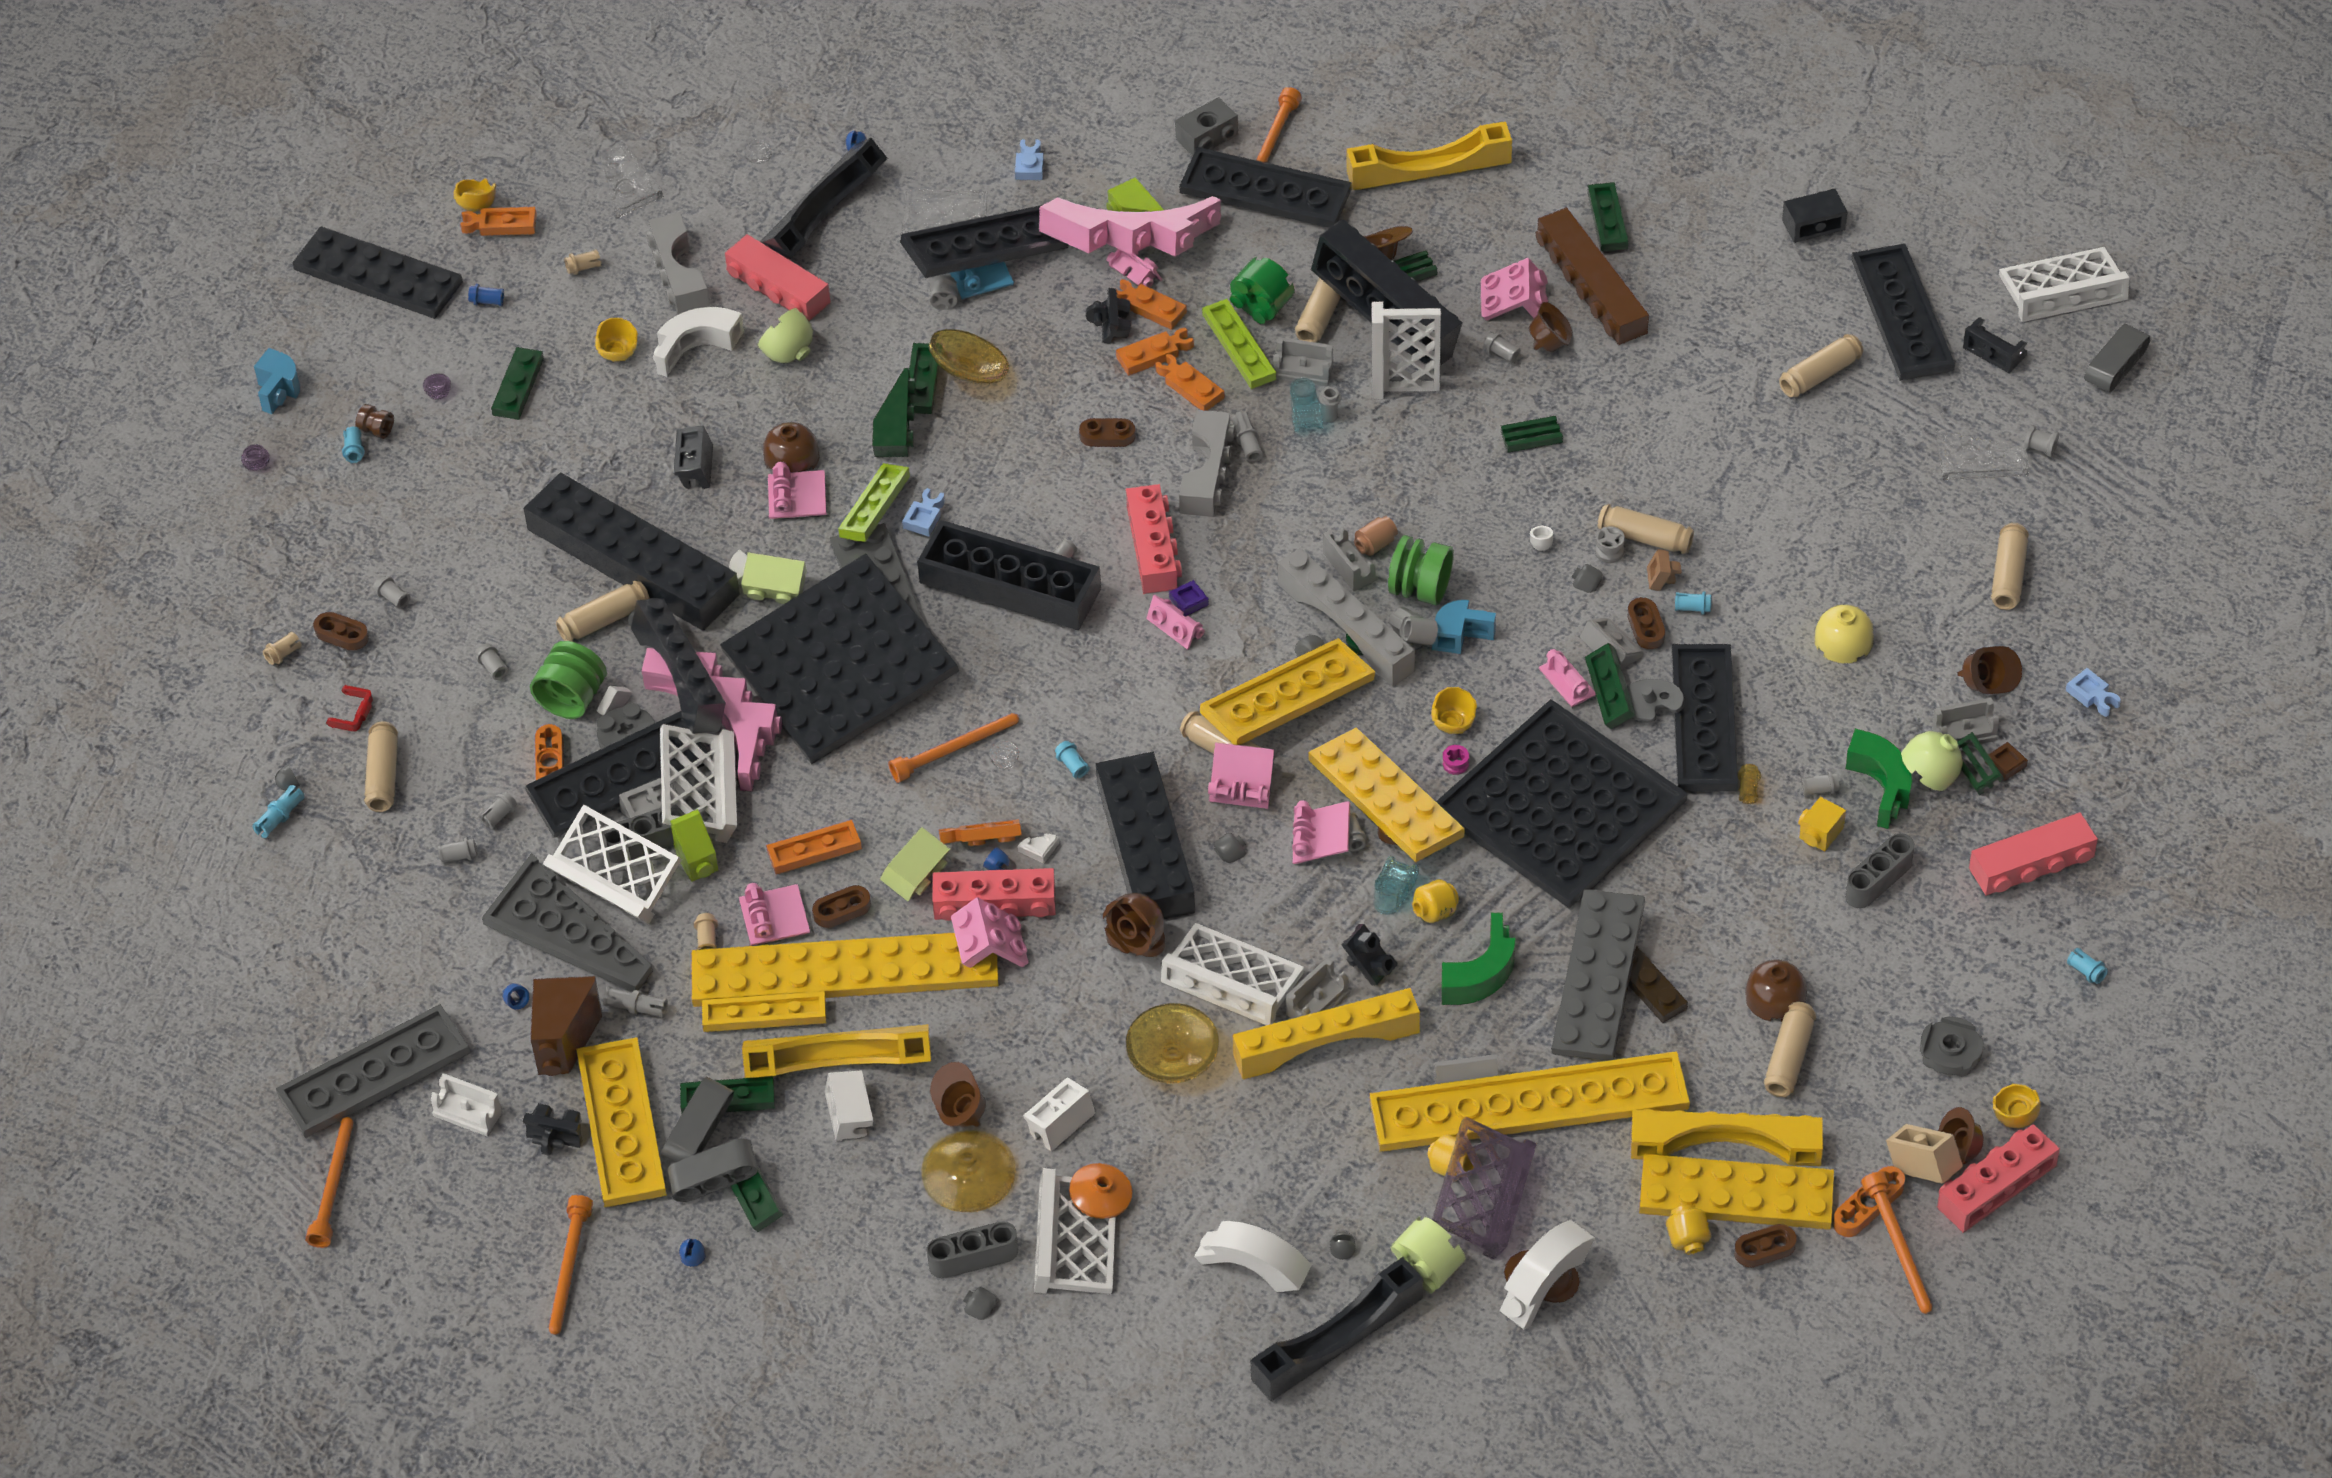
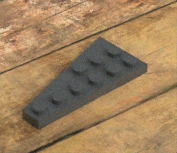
M532 853L482 917L483 925L632 992L634 990L639 991L653 972L651 963L629 943H625L616 935V931L609 924H604L593 909L569 887H565L556 879V875L550 869H545L539 863L538 858Z

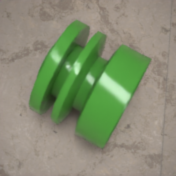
M1403 535L1399 540L1389 567V594L1399 595L1402 591L1403 597L1410 598L1417 587L1418 601L1436 606L1439 605L1445 595L1451 576L1454 559L1453 547L1433 542L1425 553V542L1423 539L1419 538L1414 542L1412 536Z
M560 641L554 644L543 666L539 668L530 684L531 694L537 703L552 714L566 719H577L583 716L594 694L597 693L600 685L603 683L607 675L606 666L601 658L587 647L572 641Z

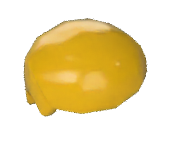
M486 178L480 182L473 179H463L456 183L454 189V199L457 204L465 210L472 212H481V208H489L494 202L496 195V184L493 183L491 187Z
M620 317L608 318L601 322L597 328L595 347L598 354L604 359L613 362L627 360L634 354L637 346V329L630 321Z
M1447 687L1435 696L1431 710L1432 721L1443 732L1462 734L1472 726L1475 720L1477 702L1470 692L1460 687Z
M2008 1085L2003 1087L1993 1097L1995 1116L1998 1121L2008 1128L2020 1129L2030 1126L2039 1116L2041 1103L2038 1092L2026 1085Z

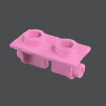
M1117 249L1115 253L1111 252L1108 255L1107 261L1109 266L1123 276L1132 269L1126 277L1138 286L1142 284L1151 288L1154 278H1157L1159 281L1163 280L1157 272L1158 266L1147 257L1144 260L1139 258L1138 252L1131 255Z
M1153 595L1146 619L1187 650L1190 648L1192 639L1195 637L1200 639L1205 632L1200 622H1196L1189 616H1183L1184 612L1174 606L1169 599L1164 600L1157 595Z
M1552 649L1547 653V663L1540 666L1539 670L1571 707L1596 695L1588 682L1579 674L1561 651Z

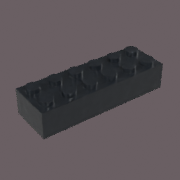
M1344 219L1320 234L1311 266L1312 272L1371 323L1372 302H1383V309L1440 308V366L1452 358L1463 324L1454 313L1446 309L1436 297L1430 295L1415 279L1408 276L1394 261L1385 256L1376 245L1370 243L1355 227L1351 226ZM1389 319V322L1397 327L1405 322L1402 319ZM1422 319L1419 322L1427 326L1435 321V319ZM1411 326L1405 332L1413 336L1418 330ZM1398 336L1391 340L1397 346L1404 342ZM1425 336L1419 341L1427 345L1433 340ZM1410 346L1404 351L1413 355L1418 349ZM1427 355L1419 359L1425 365L1433 360Z
M944 520L939 521L917 560L920 584L1078 631L1101 590L1100 566Z
M1154 751L1096 763L1097 787L1127 893H1141L1149 896L1162 910L1164 919L1195 913L1194 888Z

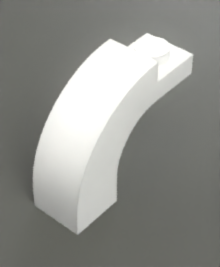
M703 307L683 312L670 319L657 332L659 346L656 347L653 355L657 374L668 377L681 355L696 346L714 345L732 351L744 333L742 314L726 308Z
M1572 1220L1563 1222L1548 1231L1531 1247L1511 1274L1504 1287L1508 1293L1500 1308V1312L1522 1329L1530 1327L1548 1290L1567 1270L1583 1264L1595 1237Z
M1222 1221L1217 1231L1207 1232L1201 1239L1200 1246L1194 1256L1201 1265L1230 1262L1245 1266L1265 1279L1276 1292L1299 1290L1312 1266L1296 1248L1282 1238L1262 1228L1235 1221Z

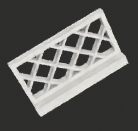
M2105 247L1999 269L2001 280L2019 308L2018 316L2022 322L2128 300L2129 276L2126 271L2120 272ZM2097 258L2103 260L2101 264L2089 261ZM2071 264L2077 267L2073 270L2063 266ZM2085 268L2095 271V273L2090 275L2081 271ZM2046 270L2050 271V274L2044 275L2037 271ZM2060 274L2069 278L2065 281L2055 278V276ZM2018 275L2024 277V279L2019 281L2010 277ZM2032 279L2042 282V284L2037 286L2030 284L2029 281Z
M1372 302V399H1383V392L1440 391V308L1383 309V302ZM1389 319H1402L1405 322L1397 327L1389 322ZM1422 319H1435V321L1427 326L1419 322ZM1411 326L1418 330L1413 336L1405 332ZM1397 336L1404 340L1398 346L1391 342ZM1427 336L1433 341L1424 345L1419 340ZM1410 346H1413L1416 349H1418V351L1413 355H1410L1404 350H1406ZM1397 355L1404 359L1398 365L1391 361ZM1425 355L1433 359L1426 365L1419 361ZM1410 365H1413L1416 368H1418V370L1412 374H1410L1404 369H1406ZM1397 374L1404 378L1402 381H1389V379ZM1427 374L1434 381H1421L1419 378Z
M663 724L660 728L662 824L671 825L670 821L679 817L671 815V807L675 805L685 814L694 811L684 801L685 798L691 796L700 805L695 810L698 809L700 813L705 810L713 818V823L704 822L707 832L715 834L716 841L727 843L737 827L734 731L722 729L720 735L710 733L692 734L690 729ZM669 736L678 737L684 745L677 748L669 740ZM696 743L711 744V751L705 754ZM688 748L699 758L693 763L682 753ZM674 757L685 767L679 772L670 764V760ZM702 763L712 772L707 778L697 769V766ZM690 772L699 783L692 786L683 776ZM674 781L685 790L681 795H678L670 787V784ZM703 786L712 794V798L708 801L697 791Z
M583 805L553 856L548 854L543 865L649 925L655 915L651 911L682 859ZM590 815L596 819L598 830L584 834L582 825L587 816ZM615 830L619 831L621 843L607 847L605 834ZM599 836L602 849L588 853L585 840ZM626 836L632 839L627 841ZM580 842L582 856L573 859L564 856L570 845ZM641 843L645 856L631 860L628 847ZM623 849L625 863L612 867L609 853ZM603 855L606 869L592 872L589 860ZM663 856L670 859L666 869L655 874L652 860ZM584 862V866H585V867H583L582 865H580V864H578V863ZM647 862L649 876L635 880L633 866ZM627 869L630 882L619 886L616 885L613 873ZM607 875V876H608V880L605 879V878H603L602 876ZM651 882L653 891L647 901L639 898L637 886Z
M1195 923L1173 954L1167 953L1162 960L1161 982L1264 1025H1270L1276 1019V1011L1286 999V995L1303 975L1304 967ZM1198 935L1208 939L1210 943L1196 946L1194 939ZM1231 948L1237 954L1223 957L1221 950ZM1214 951L1217 957L1202 960L1200 954ZM1194 955L1196 962L1191 963L1181 959V957ZM1258 959L1263 961L1265 965L1250 968L1248 961ZM1242 963L1244 967L1242 970L1230 972L1227 966L1228 964ZM1221 966L1224 973L1218 974L1208 970V968ZM1285 970L1292 973V975L1278 979L1275 972ZM1269 973L1270 981L1257 983L1254 976ZM1248 977L1251 984L1245 985L1235 981V979ZM1275 988L1278 994L1275 997L1262 991Z
M1043 1168L1039 1184L1034 1293L1047 1294V1289L1053 1288L1111 1294L1113 1289L1115 1217L1105 1219L1108 1225L1098 1231L1089 1222L1093 1217L1083 1216L1074 1207L1072 1200L1068 1201L1060 1193V1186L1069 1187L1072 1177L1055 1175L1056 1169ZM1066 1211L1077 1220L1068 1228L1058 1219ZM1081 1226L1093 1235L1084 1243L1073 1234ZM1065 1238L1076 1247L1067 1255L1057 1247V1244ZM1096 1241H1099L1107 1249V1252L1099 1258L1088 1249ZM1080 1253L1091 1262L1083 1270L1072 1261ZM1066 1265L1075 1275L1070 1279L1056 1278V1270ZM1097 1268L1106 1277L1105 1283L1093 1282L1087 1274Z

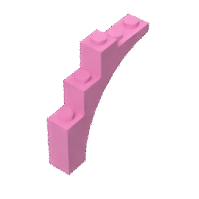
M1212 196L1181 208L1152 212H1118L1095 209L1056 198L1040 206L1039 231L1087 253H1091L1108 244L1131 255L1148 246H1152L1170 255L1177 256L1193 247L1195 237L1220 224L1221 200Z
M647 648L642 667L645 689L667 692L678 696L672 675L665 661L655 649ZM696 652L726 702L722 725L726 730L734 731V743L739 753L737 773L740 790L752 791L754 780H759L761 765L758 762L759 756H764L766 745H774L776 734L781 733L782 717L777 716L776 704L752 702V691L747 690L745 678L722 677V665H718L716 653Z

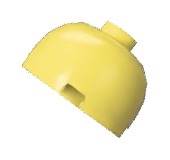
M1837 605L1821 615L1815 629V646L1824 652V657L1837 663H1853L1857 661L1858 657L1864 654L1867 656L1873 646V624L1868 615L1860 608L1852 605Z

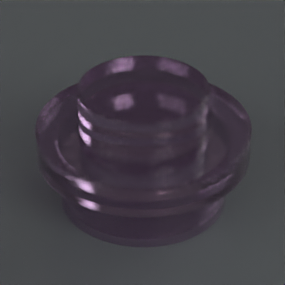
M432 374L423 382L424 392L432 399H443L449 394L451 381L444 374Z
M253 444L244 449L241 461L246 469L258 471L269 464L270 456L263 446Z

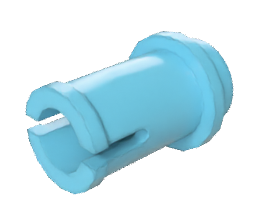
M347 427L346 431H343L345 446L342 449V455L350 463L359 462L365 454V449L361 445L362 432L358 427Z
M1703 591L1702 594L1676 592L1675 611H1700L1702 615L1705 612H1711L1712 595L1706 594V591Z
M1064 741L1056 747L1057 760L1066 765L1075 779L1077 777L1081 778L1088 773L1090 766L1079 755L1077 746L1074 743Z
M2076 948L2068 956L2067 964L2085 975L2088 982L2099 984L2106 977L2108 969L2105 967V963L2094 960L2084 953L2082 949Z

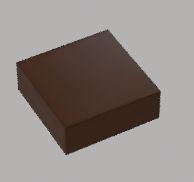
M2009 742L1988 754L2004 777V781L2027 767L2028 760Z

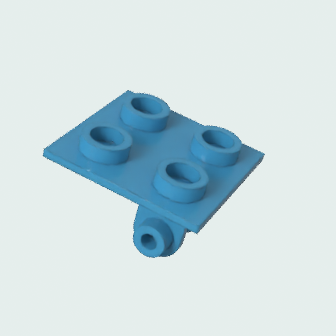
M1004 262L950 273L951 277L957 282V290L961 299L1014 284Z

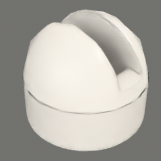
M1547 526L1534 527L1530 531V542L1533 547L1538 551L1549 549L1553 543V530Z

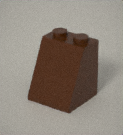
M595 976L533 979L531 1044L538 1075L556 1076L558 1074H569L578 1059L576 1049L585 1047L602 1018V1007Z

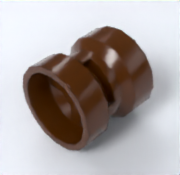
M364 404L357 413L355 426L362 432L368 433L371 431L374 436L385 439L393 428L394 414L386 410L377 411L375 406Z

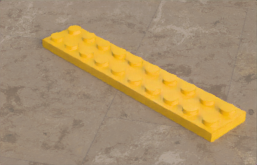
M955 933L692 950L693 1007L702 1006V1000L819 991H825L826 998L999 986L997 954L992 952L976 965L969 968L962 964Z
M1677 1051L1369 1093L1380 1152L1431 1145L1443 1135L1470 1140L1632 1117V1110L1652 1109L1654 1111L1672 1112L1675 1110H1688L1690 1105Z

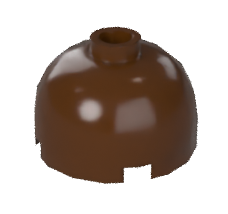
M785 422L775 426L766 435L763 443L764 464L767 469L769 467L773 470L776 463L784 462L789 467L790 473L804 472L811 467L813 470L820 459L816 436L808 427L801 423Z
M1141 893L1124 894L1108 904L1103 912V919L1106 918L1108 925L1104 928L1107 937L1116 948L1125 954L1133 952L1137 953L1135 956L1142 955L1154 947L1163 934L1165 919L1162 910L1147 895Z
M1779 959L1767 960L1756 966L1748 977L1745 989L1746 1003L1752 1013L1766 1021H1771V1018H1781L1782 1022L1784 1015L1789 1012V1005L1794 1002L1806 1003L1807 985L1805 977L1795 965L1788 961Z

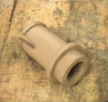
M597 249L578 255L571 253L569 257L564 258L568 274L573 273L577 275L578 271L601 266V260H598L600 256Z
M290 632L274 644L268 643L266 649L263 650V655L267 662L271 665L275 663L280 664L284 657L302 647L301 642L295 643V641L299 640L298 636L294 632Z
M699 914L694 921V928L697 930L698 938L697 950L717 948L715 929L718 927V921L713 914Z

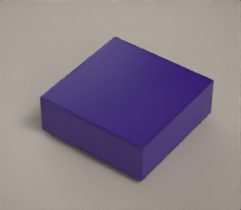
M1194 580L1169 591V599L1178 609L1184 612L1183 616L1192 614L1209 605L1208 597Z

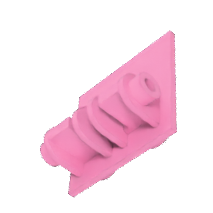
M776 463L773 467V474H768L769 519L826 515L825 471L790 473L786 463Z
M1215 742L1211 783L1209 782L1208 785L1209 802L1268 809L1274 749Z
M1299 801L1294 807L1293 864L1349 851L1350 801L1314 810L1306 801Z
M750 883L746 887L745 896L739 897L751 946L810 933L798 884L763 892L757 883Z

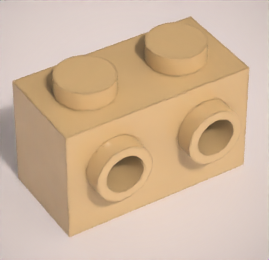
M1905 1124L1886 1140L1894 1167L1899 1168L1905 1175L1936 1183H1944L1963 1167L1953 1134Z

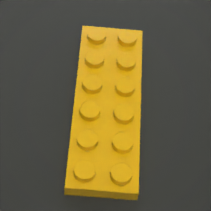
M1337 638L1201 703L1200 713L1232 744L1241 745L1373 681L1375 671L1344 642Z
M1357 727L1308 752V760L1415 862L1464 837V828Z
M634 1037L577 1048L604 1208L667 1196L638 1038Z
M1644 1154L1639 1214L1671 1216L1670 1212L1675 1208L1684 1205H1695V1208L1705 1212L1708 1220L1767 1225L1784 1224L1791 1227L1830 1230L1834 1170Z

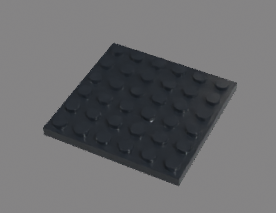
M866 553L720 644L724 654L743 678L746 679V682L761 701L766 704H776L777 716L782 717L783 729L811 764L959 672L956 662Z
M1550 699L1436 802L1464 828L1465 835L1570 909L1583 897L1584 889L1591 890L1687 801L1688 793Z

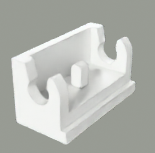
M862 1070L828 1073L825 1095L836 1142L842 1141V1139L866 1136L867 1131L863 1128L873 1125V1117Z
M443 1073L439 1079L440 1093L433 1092L431 1095L432 1115L481 1135L488 1136L502 1114L498 1094Z
M1067 1077L1023 1116L1028 1123L1033 1138L1036 1140L1041 1136L1045 1148L1052 1152L1095 1114L1089 1090Z

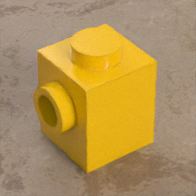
M1820 796L1810 810L1805 809L1802 812L1798 821L1800 825L1799 838L1809 846L1817 847L1825 852L1844 829L1846 810Z

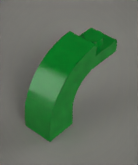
M1855 728L1847 750L1845 769L1869 775L1880 783L1884 794L1879 806L1877 826L1889 829L1892 818H1898L1900 808L1908 809L1912 774L1902 760L1901 751L1894 744L1879 735Z
M1491 913L1490 945L1483 955L1468 962H1442L1441 1005H1464L1480 1001L1498 991L1508 980L1515 962L1516 938H1509V925H1503V913Z

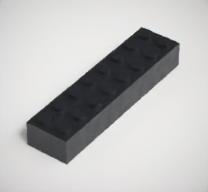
M561 472L523 508L528 531L622 585H632L633 581L642 582L650 599L664 598L672 614L702 631L740 595L737 572Z

